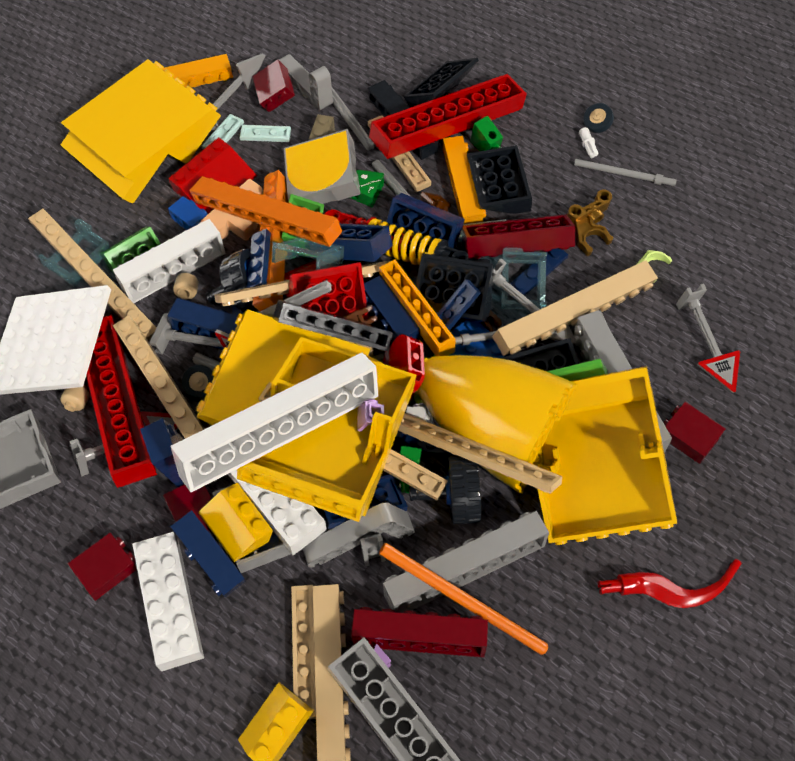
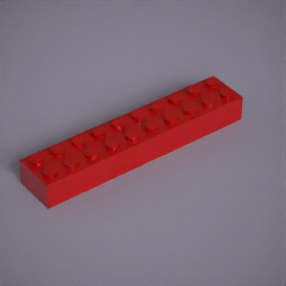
M508 74L372 121L369 138L384 156L390 159L473 128L474 123L486 116L494 120L523 109L527 93Z
M112 315L103 317L86 376L110 475L116 487L119 488L155 476L157 471L155 466L152 465L140 431L144 424L120 337L113 327L115 322Z

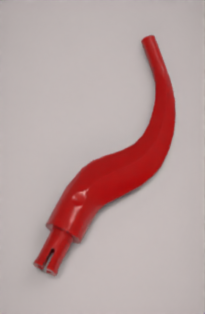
M734 559L720 580L710 586L696 590L684 589L662 575L647 572L619 574L617 579L598 581V588H601L599 589L601 595L613 592H620L621 595L646 594L673 607H696L719 595L729 584L742 563L738 559Z

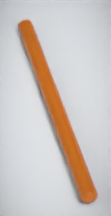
M385 542L381 547L379 554L474 614L488 620L490 624L540 655L547 652L548 644L388 543Z

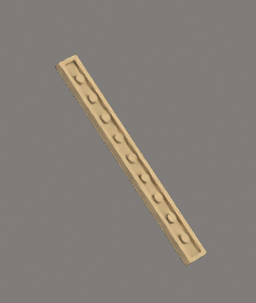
M44 209L28 218L30 223L91 287L107 285L111 289L107 305L121 319L129 315L137 323L146 339L152 338L156 326Z
M391 261L362 265L363 278L374 276L373 273L379 272V267ZM289 280L215 294V302L222 303L223 306L234 305V301L241 300V302L253 301V297L256 296L263 299L271 297V293L277 292V295L288 294Z
M271 382L268 383L258 398L260 402L271 397ZM392 449L390 450L383 471L438 500L448 480Z
M404 413L398 429L403 434H408L420 441L432 444L437 448L444 449L454 455L468 459L549 494L562 484V476Z

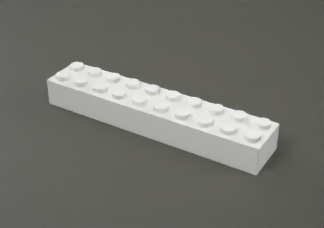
M360 353L171 445L179 477L189 491L193 492L359 407L364 401L377 398L376 365L363 353Z

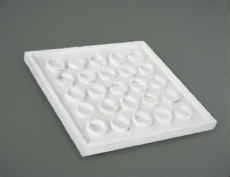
M104 285L16 297L0 342V395L83 387L111 289Z

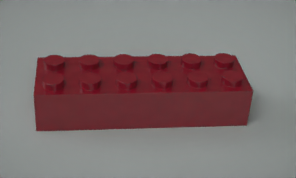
M567 214L463 225L462 246L468 254V258L479 259L482 256L497 257L501 254L515 255L519 252L533 253L538 250L547 252L556 248L566 250L569 247H575V225Z
M361 607L360 610L354 609L353 645L362 638H365L373 649H375L377 644L383 650L485 657L488 620L483 619L481 616L461 618L458 614H449L447 617L439 616L438 613L434 612L421 615L409 610L404 611V613H396L392 609H382V611H373L369 607Z

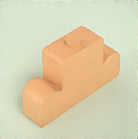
M248 179L239 187L251 190L254 193L263 194L262 187L251 179ZM216 209L201 220V222L210 219L220 232L222 239L228 236L229 230L243 240H248L255 232L260 231V224Z

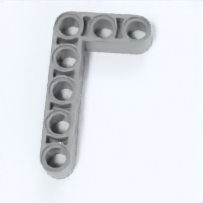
M290 54L279 59L288 69L292 85L299 89V92L305 98H308V101L315 108L317 107L318 111L333 103L331 76L325 66L309 73Z
M381 503L368 509L366 516H362L359 522L350 519L321 534L302 548L308 567H315V564L318 563L320 565L353 549L360 545V539L383 532L396 538L412 535L414 528L408 512L390 503Z

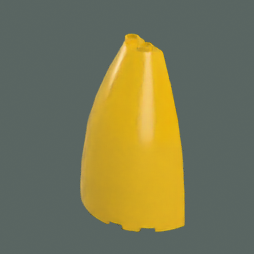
M468 355L432 356L430 359L424 358L425 378L417 393L441 428L536 466L541 458L538 454L554 422L560 421L578 384L550 372L512 360ZM480 465L491 475L521 494L527 484Z

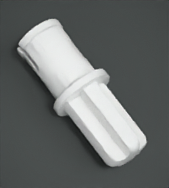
M582 128L579 131L583 141L582 146L586 148L590 158H594L598 155L595 139L592 138L588 128Z

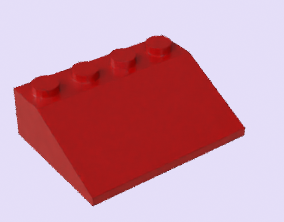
M218 137L168 179L174 192L181 197L184 196L188 200L194 201L197 207L204 209L209 214L214 209L196 203L189 191L202 176L240 187L248 179L253 180L257 175L230 145Z
M361 262L290 275L289 297L326 280L332 284L330 292L300 306L344 317L355 310L367 306ZM368 312L362 315L364 319L369 317Z

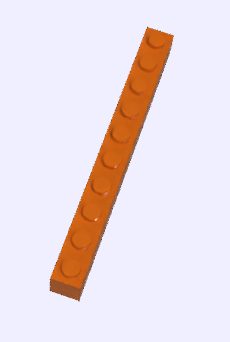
M279 170L267 174L264 178L263 195L289 203L286 177ZM260 224V231L267 228L271 232L267 284L284 281L286 243L281 238L282 231ZM276 292L271 293L269 298L260 299L259 296L253 297V306L262 311L277 304L278 299L283 301V295H277Z
M202 176L189 190L198 204L328 247L342 233L339 221L334 216H328L318 211L315 212L305 207H299L276 198L254 193L251 190L241 189L238 186H232L225 182L222 183L212 178L209 179Z

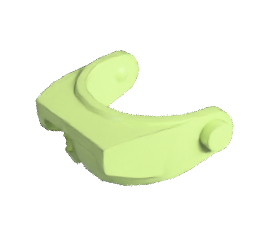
M648 250L637 264L645 260L647 262L662 260L670 264L672 259L663 252Z

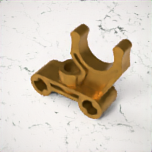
M599 190L594 202L581 207L574 204L568 210L567 216L575 225L577 245L586 256H590L593 248L587 244L586 237L597 235L607 245L612 243L613 236L609 234L606 227L596 224L604 218L602 212L608 209L611 202L612 194L608 190Z

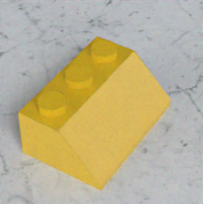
M238 483L220 491L199 511L200 516L233 562L268 543L273 532L272 528Z
M278 682L238 741L253 761H279L314 710Z

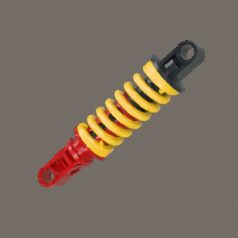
M334 209L328 210L325 215L336 217L339 224L389 226L388 222H382V220L376 217H371L366 221L365 218H358ZM395 224L389 226L393 246L385 253L388 257L394 256L397 260L402 259L404 262H411L413 265H420L422 253L468 260V254L465 251L449 247V243L445 239L434 238L432 241L429 235L423 238L420 232L414 235L413 230L406 232L404 227L397 229Z

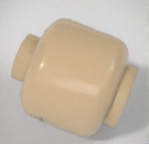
M190 273L179 274L175 279L173 287L175 295L183 300L194 298L198 290V279Z
M85 385L78 388H67L62 393L60 400L66 410L71 412L84 409L90 393Z

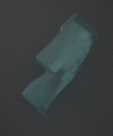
M77 219L74 224L78 232L71 238L77 244L84 238L98 247L89 255L98 265L103 260L100 253L110 248L109 243L92 232V227L81 219ZM58 251L49 259L42 254L39 255L45 268L50 269L74 287L83 279L75 270L70 273L57 265L63 258Z
M300 237L281 243L272 242V262L289 260L300 255L316 259V270L336 267L343 264L344 246L332 244L328 247Z
M504 248L502 259L507 264L502 270V276L507 279V282L509 263H538L537 300L530 301L539 309L546 307L547 252H523L522 248ZM502 289L501 309H526L517 300H508V293Z

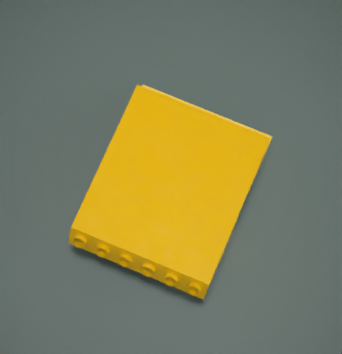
M149 59L61 122L70 130L61 146L122 199L130 203L136 201L168 154L185 164L188 163L221 117L216 112L217 107L210 102L207 105L204 97L200 94L196 96L194 94L195 90L188 85L185 88V83L178 77L174 79L173 73L167 69L165 71L162 70L164 66L157 61L153 63Z
M247 309L243 314L240 313L235 321L237 327L228 336L227 341H229V345L227 348L224 347L220 354L221 363L216 365L212 372V376H214L212 383L209 382L204 390L206 396L204 401L201 400L196 408V411H198L196 418L214 425L259 403L258 398L268 383L273 382L300 337L355 355L363 353L370 360L382 362L368 356L371 350L369 348L328 335L279 323L273 317Z
M300 337L271 383V397L356 355ZM371 360L376 365L378 397L373 400L378 401V404L384 405V414L375 412L371 425H368L360 432L357 431V407L238 468L237 479L359 522L362 516H366L414 390L416 375Z
M647 366L572 380L571 382L578 385L560 421L554 422L538 454L541 458L536 465L562 476V484L551 494L538 489L544 523L549 531L548 542L562 545L566 544L567 540L575 539L576 542L588 540V537L596 536L597 539L609 537V534L613 533L627 535L632 530L647 532L651 531L652 527L660 526L661 529L672 528L673 524H677V517Z

